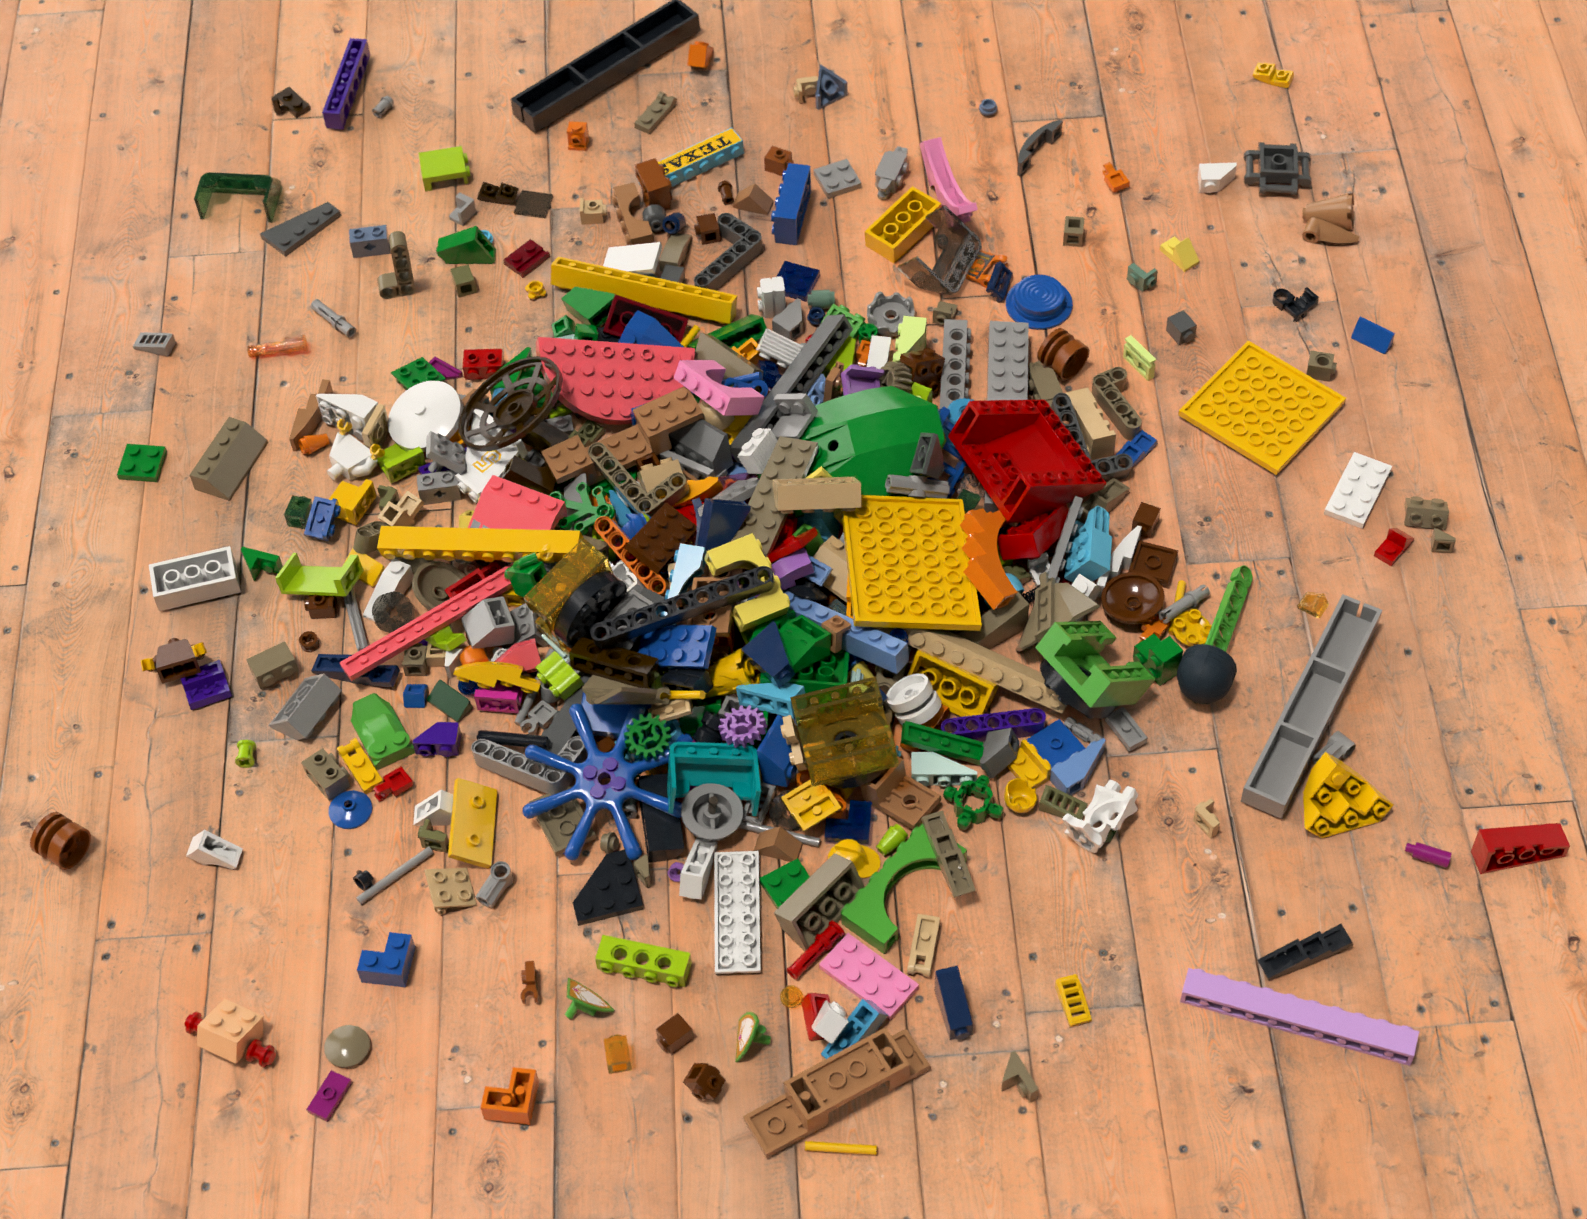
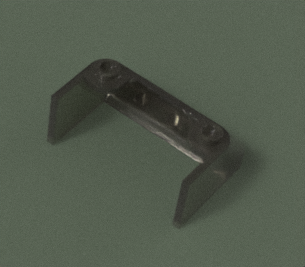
M945 205L927 214L925 217L938 229L935 241L943 250L933 269L931 270L918 256L899 265L898 269L919 289L952 295L959 291L982 245L979 237Z

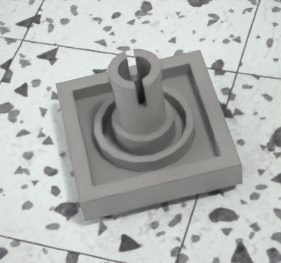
M430 431L426 438V457L433 460L428 466L431 473L436 470L435 472H440L445 466L462 475L465 470V448L457 442L446 439L440 433L436 434Z

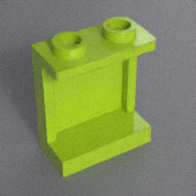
M462 146L418 153L425 191L432 190L431 182L464 178V183L468 184L467 177H470L471 174L469 166H465L469 162L467 153H463Z

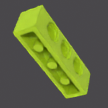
M602 935L595 957L597 969L604 973L614 972L622 974L627 978H643L651 983L657 981L666 983L671 987H685L692 964L689 952ZM618 957H626L623 960H617ZM641 961H647L644 965L638 964ZM665 965L670 966L668 969H660Z

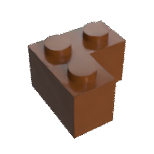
M656 158L635 164L636 178L643 190L645 206L659 205L664 210L670 209V200H672L670 189L672 185L670 179L665 177L663 165H659Z

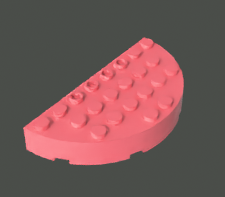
M538 337L536 341V355L552 360L562 373V389L558 400L572 412L578 413L588 420L610 425L631 424L632 408L651 402L683 387L681 383L674 379L679 361L694 360L695 348L549 337ZM541 361L543 366L541 372L544 380L549 384L556 374L551 369L546 368L545 363ZM556 385L551 389L552 393L554 392Z

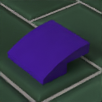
M220 660L199 666L201 673L181 678L191 710L232 697Z

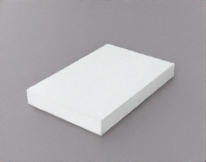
M661 242L610 247L608 248L603 266L641 275L655 274L663 246Z

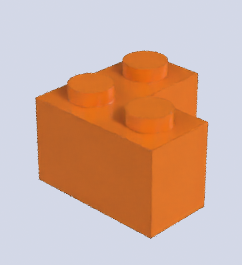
M513 1067L508 1089L485 1086L481 1103L484 1120L530 1125L539 1085L536 1070Z

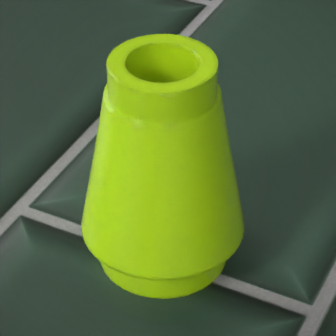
M898 824L890 826L876 846V849L883 856H886L896 849L901 842H906L907 832Z

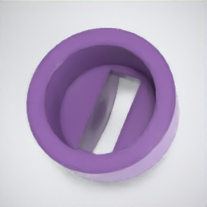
M675 862L670 866L668 876L671 880L680 882V874L684 864Z

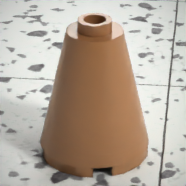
M1348 193L1309 203L1306 205V208H1303V219H1306L1307 222L1310 218L1315 217L1347 231H1353L1355 211L1353 210L1354 195L1353 193Z

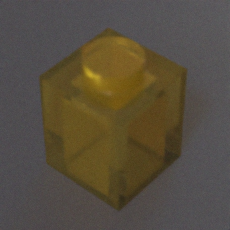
M612 1035L609 1038L603 1039L609 1074L632 1070L627 1035Z

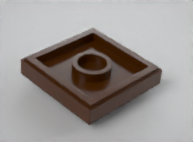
M1138 540L1128 572L1147 574L1155 578L1161 585L1168 587L1179 550Z

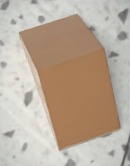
M754 183L738 192L732 206L736 209L768 215L773 199Z
M776 827L759 833L754 851H759V855L791 862L798 858L802 842L782 827Z

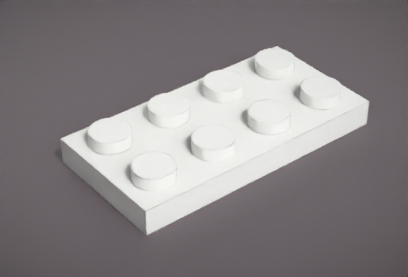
M1354 452L1325 508L1324 515L1363 529L1391 472L1392 466Z

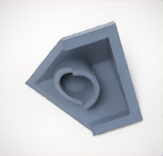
M821 64L816 90L817 110L848 96L847 81Z

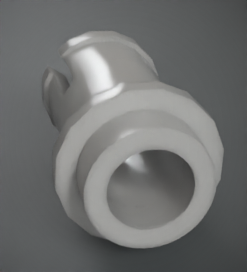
M389 96L382 97L378 105L372 109L373 114L377 118H381L388 109L393 107V99Z

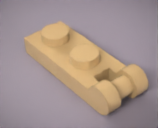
M923 914L917 915L907 974L914 975V973H920L924 977H930L940 917ZM917 959L925 960V964H916Z

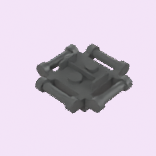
M1259 142L1258 150H1247L1244 152V160L1246 161L1244 182L1249 185L1259 182L1260 194H1265V192H1282L1297 195L1298 184H1301L1303 187H1308L1312 184V179L1309 175L1311 155L1307 152H1298L1296 144L1271 145ZM1254 159L1258 160L1259 163L1258 173H1253ZM1298 161L1302 163V175H1298ZM1266 183H1287L1291 185H1271Z

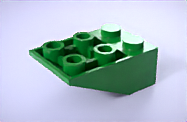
M801 614L786 622L779 629L795 673L830 655L831 633Z

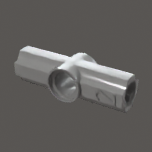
M890 474L885 482L886 492L904 494L907 497L947 499L950 488L947 481L931 480L924 476L907 477Z

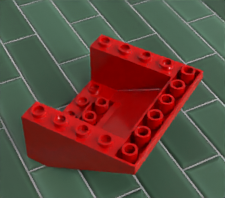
M1045 399L969 401L948 435L1007 522L1026 521L1072 502L1075 496L1082 498L1102 490L1107 484Z

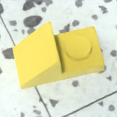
M1174 236L1160 245V251L1184 272L1199 264V259L1189 238L1179 241Z

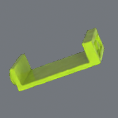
M293 553L275 579L281 594L347 596L364 570L358 555H350L342 567L302 566L297 553Z

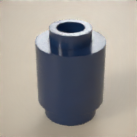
M679 212L672 213L663 220V229L669 234H675L686 226V219Z

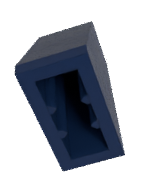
M705 498L697 546L705 547L706 551L731 542L750 512L751 506L743 501Z
M774 621L741 649L746 659L779 689L795 675L783 636Z
M958 965L936 970L935 995L949 1039H966L969 1035H972L973 1023Z

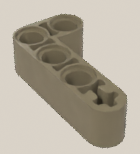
M395 231L388 238L395 272L385 273L377 278L379 294L384 299L407 296L415 292L406 236L401 231Z
M1114 367L1094 376L1091 393L1122 436L1132 441L1141 430L1142 420L1121 394L1126 388L1127 371L1122 367Z
M374 521L359 527L356 531L353 549L361 554H368L375 550L379 551L377 545L381 526L389 525L384 522ZM395 557V559L411 565L413 574L421 565L433 561L424 558L408 560Z

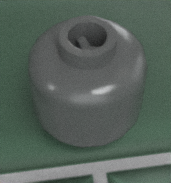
M659 205L646 207L642 213L643 221L649 222L652 232L663 230V220L667 217L664 208Z

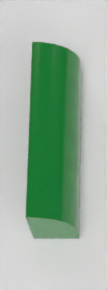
M750 314L710 332L708 335L714 336L730 348L735 346L738 349L751 337L755 341L761 339L767 327L763 317ZM699 338L691 341L687 348H695L696 351Z

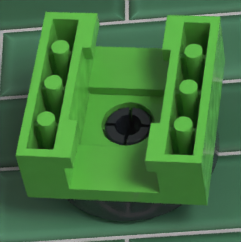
M1101 621L1055 622L1035 647L1044 657L1040 664V670L1045 680V686L1058 695V700L1061 703L1069 704L1090 719H1094V717L1100 719L1107 718L1119 705L1136 704L1156 679L1139 661L1128 662L1123 666H1110L1100 655V652L1107 644H1113L1117 638Z

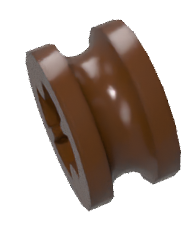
M307 631L299 637V643L303 651L314 652L319 647V640L314 632Z

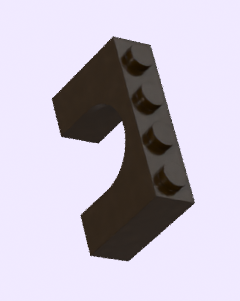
M531 416L524 424V427L528 423H530L535 418V416ZM542 421L521 440L535 448L542 455L541 451L567 440L569 434ZM514 455L505 466L502 478L548 496L555 492L557 488L555 486L556 480L546 461L545 467H538Z

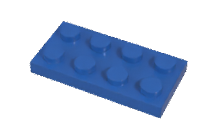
M670 625L641 635L638 653L658 658L659 668L708 669L717 628L712 625Z

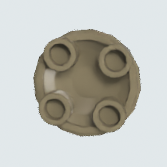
M345 1025L330 1033L324 1044V1053L328 1061L333 1065L355 1069L367 1056L371 1042L367 1033L360 1027Z

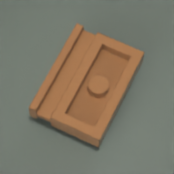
M836 361L835 367L832 368L827 376L823 403L840 397L842 386L841 373L843 372L844 363Z

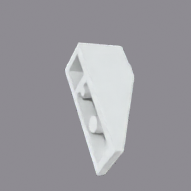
M392 559L380 576L363 613L364 618L379 625L382 624L412 584L413 572L411 565L397 559Z
M696 838L680 874L679 896L689 899L702 898L709 879L717 842H707Z

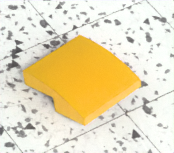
M815 777L781 797L782 802L803 831L808 830L842 809L832 792Z

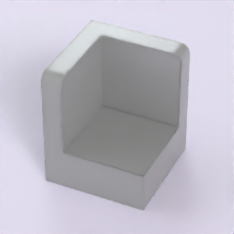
M459 193L455 196L457 208L449 215V219L464 226L477 212L474 199Z

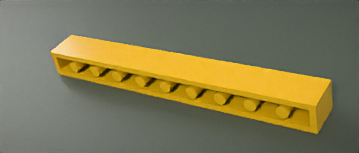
M557 257L551 264V285L558 288L573 289L574 287L614 293L655 308L664 309L667 312H678L685 316H696L703 320L718 321L721 324H730L736 316L737 295L563 257Z
M381 526L377 549L387 559L398 557L408 560L415 558L434 560L436 558L447 561L463 559L465 561L484 560L493 562L494 560H503L505 562H514L531 553H540L542 547L549 544L551 547L546 553H554L551 560L543 562L549 564L554 562L573 564L574 562H582L585 539L580 531Z

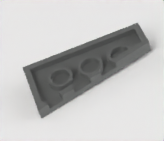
M326 202L260 233L261 239L286 257L341 216V212L332 204Z

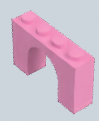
M679 361L674 379L722 415L759 414L764 396L753 388H733L722 385L726 368L716 361Z

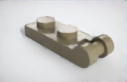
M659 92L655 101L634 122L635 128L650 135L676 106L677 98L673 96L668 97L666 93Z

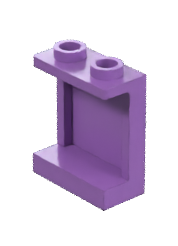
M857 364L848 366L841 373L844 396L867 389L879 388V378L884 375V370L876 369V367H860Z

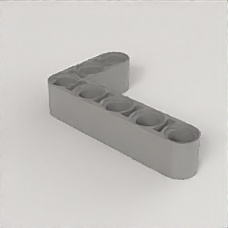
M575 736L567 741L558 756L574 763H582L587 759L588 754L580 736ZM478 739L471 746L475 763L479 767L547 794L554 795L565 791L575 779V776L571 773L530 760L522 753L486 739Z

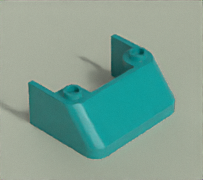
M674 742L671 744L667 781L668 813H673L675 798L685 797L689 793V786L712 783L732 787L733 792L740 800H751L752 816H757L761 786L758 756L755 747L746 744V747L743 748L742 744H739L735 748L733 744Z

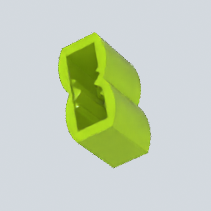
M556 651L535 667L538 671L536 675L544 685L548 683L551 686L549 688L551 693L556 698L560 696L564 701L584 685L580 676Z

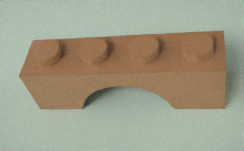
M635 182L613 187L614 195H611L613 206H617V218L622 220L620 221L622 232H626L624 234L626 244L654 243L649 222L638 220L632 216L635 211L640 209V199Z

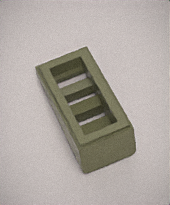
M1046 785L1040 799L1039 810L1062 818L1066 814H1070L1082 820L1083 812L1086 810L1088 803ZM1058 801L1061 802L1060 807L1056 805ZM1066 804L1070 805L1068 810L1065 809ZM1075 807H1079L1077 814L1073 813Z

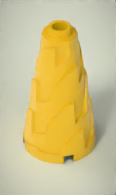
M741 649L713 662L714 664L705 669L710 674L713 688L706 693L704 699L737 693L736 687L738 685L760 684V674L755 675V669L757 668L746 659Z

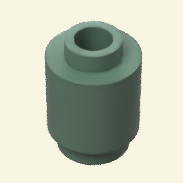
M811 290V294H808V306H812V308L830 309L832 304H835L834 291Z

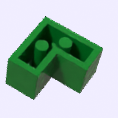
M1155 634L1136 644L1133 652L1134 662L1139 661L1156 679L1155 682L1159 686L1177 676L1178 666L1183 656V649L1170 636L1161 641Z

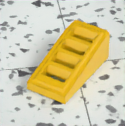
M1073 974L1056 979L1055 989L1069 1027L1092 1022L1078 975ZM1072 994H1076V995H1077V996H1074V997L1066 998V996H1068V995H1072ZM1080 1003L1078 1006L1069 1008V1005ZM1083 1011L1084 1013L1082 1015L1072 1017L1073 1013Z

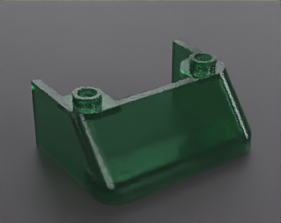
M208 172L200 178L194 201L200 219H204L212 193L265 195L263 205L268 222L272 223L282 191V185L278 178L268 175Z

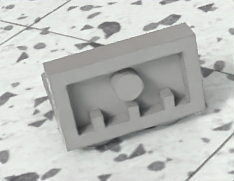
M806 393L777 394L773 400L783 415L772 429V432L777 439H779V436L799 439L809 423L812 422L818 410Z
M528 601L510 611L515 625L514 640L511 644L502 645V648L507 649L515 643L535 638L536 643L543 647L549 645L541 637L542 634H545L550 639L548 614L545 608Z

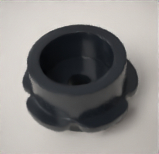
M358 870L356 872L357 874L353 877V880L361 890L365 891L368 887L373 886V876L367 870L363 872Z

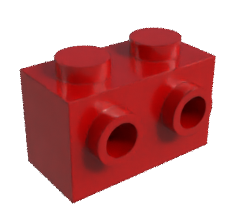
M503 349L464 350L462 368L465 380L488 379L505 365Z

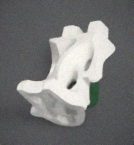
M1109 780L1104 787L1096 785L1092 802L1083 812L1085 820H1079L1070 814H1066L1062 819L1067 827L1064 833L1083 849L1096 853L1103 843L1111 842L1116 830L1121 828L1123 821L1128 816L1137 812L1138 808L1134 803L1138 797L1136 789L1127 786L1123 793H1119L1121 786L1113 780ZM1099 821L1102 822V825L1100 827L1093 828V825Z

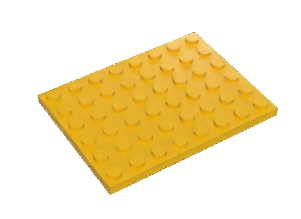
M861 495V508H855V511H843V508H841L854 626L981 630L982 623L977 590L963 572L968 567V561L970 560L961 549L967 542L966 538L968 537L960 527V524L965 519L963 499Z

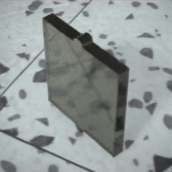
M522 190L519 199L516 200L517 205L514 214L546 218L548 210L551 209L553 194Z

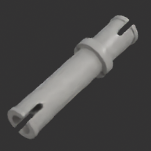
M318 299L311 303V309L330 322L334 329L340 330L349 338L354 336L356 328L349 324L345 317L336 314Z
M1200 585L1197 589L1188 591L1183 598L1160 611L1158 614L1159 619L1163 620V623L1166 624L1190 607H1196L1201 600L1210 595L1209 588L1204 589L1206 585Z

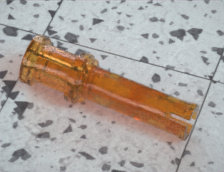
M304 334L301 337L290 339L285 337L282 341L247 346L249 358L283 352L291 354L294 351H308L307 340Z

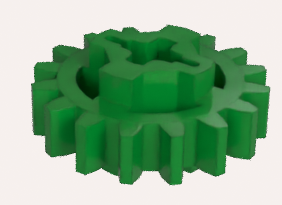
M648 713L647 718H644L642 714H639L640 719L638 721L632 718L633 725H626V729L629 732H624V738L627 739L625 746L630 747V754L636 752L637 759L642 755L645 761L648 760L649 756L656 760V754L659 753L663 756V748H670L668 742L672 741V736L669 735L671 729L666 727V720L660 722L659 715L652 718L651 713ZM658 728L660 729V731H661L662 734H663L662 738L660 737L659 734H657ZM634 736L636 737L637 740H639V741H638V746L635 744V742H634V740H633V737H634Z

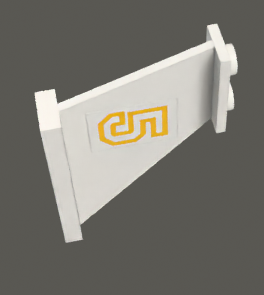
M474 410L471 430L479 428L480 419L484 411ZM488 415L486 425L494 422L492 416ZM496 427L487 432L495 437L501 429ZM508 430L504 436H508L513 433ZM481 434L469 437L475 445H486L490 442ZM520 439L504 448L486 452L475 451L467 446L465 470L462 475L459 473L455 475L459 482L457 486L464 494L467 492L472 501L477 503L492 475L502 478L505 466L514 455L520 456L522 459L528 455L523 441Z

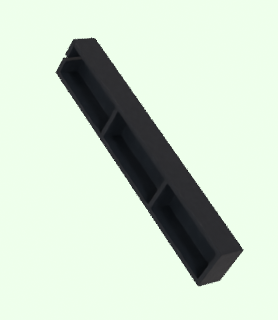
M681 0L667 2L511 98L513 115L522 123L525 122V125L534 133L538 132L699 32V14Z

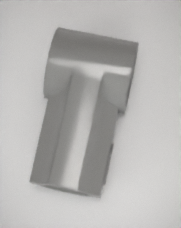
M1336 731L1330 737L1326 746L1313 756L1312 761L1316 764L1325 752L1339 760L1341 758L1346 759L1354 751L1356 744L1340 731Z
M503 861L492 865L490 869L491 874L475 896L482 905L488 908H493L505 888H508L513 882L510 866ZM500 873H507L503 877H497Z

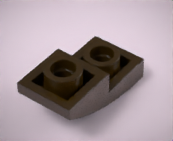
M483 182L477 199L496 204H514L519 188L505 183H501L499 187Z

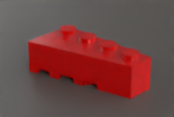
M1067 504L1020 522L1021 526L1011 527L1007 530V535L1000 534L997 537V542L1002 560L1020 558L1035 560L1040 558L1060 537L1069 512Z
M1560 823L1479 829L1471 849V854L1479 873L1485 874L1566 857L1570 844Z

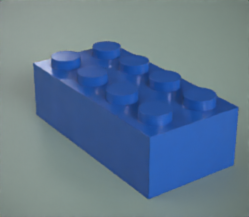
M788 163L787 170H784L782 175L783 184L780 183L779 185L780 196L776 197L775 200L776 210L772 211L771 222H774L772 235H775V243L797 245L811 195V169L809 165Z

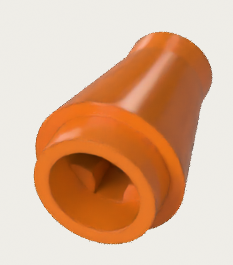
M326 433L302 436L301 439H298L302 454L307 453L308 455L330 444Z

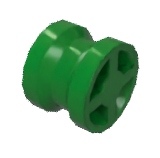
M866 323L860 326L859 343L862 340L871 342L872 335H878V329L874 324Z

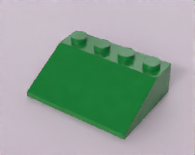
M841 649L839 652L834 653L830 650V655L796 672L789 683L804 686L807 704L816 705L825 692L845 703L849 652ZM761 673L760 684L772 683Z

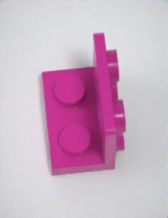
M498 680L495 687L490 686L489 689L481 687V690H475L474 698L477 710L519 713L524 691L519 686H504Z

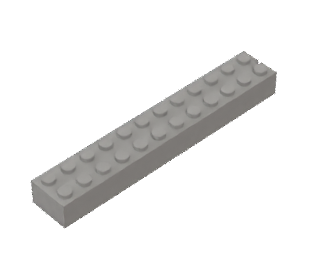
M990 321L986 400H1027L1029 323ZM984 489V510L987 513L998 511V507Z
M1342 594L1243 788L1241 802L1282 819L1378 627L1382 614L1381 609L1364 603L1360 618L1356 617L1360 601Z

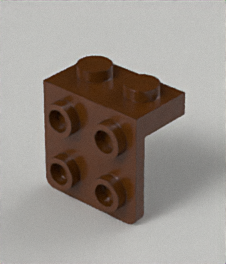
M925 348L923 351L911 350L909 353H902L900 362L913 368L911 381L931 388L932 395H936L940 387L945 358L930 348Z

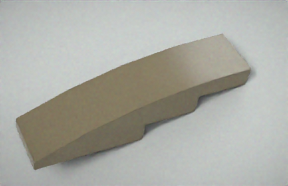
M943 810L923 816L921 821L953 897L956 898L974 892L975 887L962 851L957 846L952 829H949Z

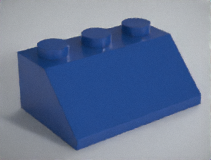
M777 715L757 749V756L763 783L787 787L791 779L795 778L797 767L791 764L789 753L792 752L791 745H787L780 728L781 725H784L782 717L785 716ZM795 716L793 720L799 729L803 747L806 725Z

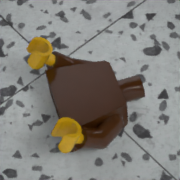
M172 638L168 641V644L158 647L157 655L154 658L140 660L142 671L158 673L162 684L201 673L197 660H202L207 650L203 642L190 645L187 639L179 640L178 638Z

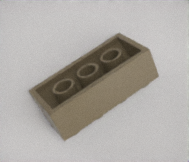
M229 417L190 473L194 489L230 501L268 444V440L247 422Z
M834 853L774 914L781 928L806 951L815 942V936L818 933L821 934L828 927V923L831 920L837 923L841 919L843 907L855 899V895L860 888L865 887L853 862Z

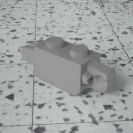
M897 146L894 152L887 151L884 153L875 172V186L879 190V199L886 200L891 192L895 193L898 186L902 185L903 175L907 174L909 169L907 148Z

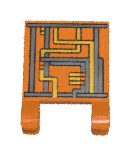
M963 244L945 270L978 282L987 288L991 275H985L993 263L996 264L1000 261L1007 267L1008 263L1006 261L1008 257L1005 255H994Z

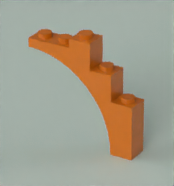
M983 508L975 511L972 509L964 515L965 519L960 524V527L968 535L966 538L967 542L961 549L970 559L968 567L963 572L991 608L996 610L1007 606L1018 593L1005 574L997 550L999 529L1007 526L1010 522H1007L1000 510L987 513Z

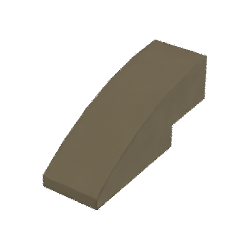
M675 233L670 236L659 259L660 271L664 270L666 264L677 267L684 265L692 235Z
M1112 478L1102 490L1092 493L1089 500L1081 504L1084 509L1080 519L1076 518V520L1085 524L1088 512L1095 506H1100L1110 513L1124 498L1130 488L1117 479Z

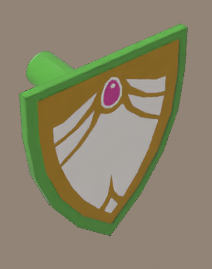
M571 978L567 979V998L572 1000V1003L565 1013L566 1017L573 1019L578 1009L591 1016H594L596 1011H615L598 994Z
M747 1012L739 1019L736 1062L742 1059L752 1042L765 1045L770 1043L771 1037L764 1035L766 1028L764 1025L758 1026L759 1019L754 1012Z

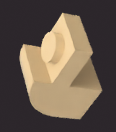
M406 491L397 505L389 501L378 515V518L389 526L412 527L416 523L413 518L422 508L424 502Z

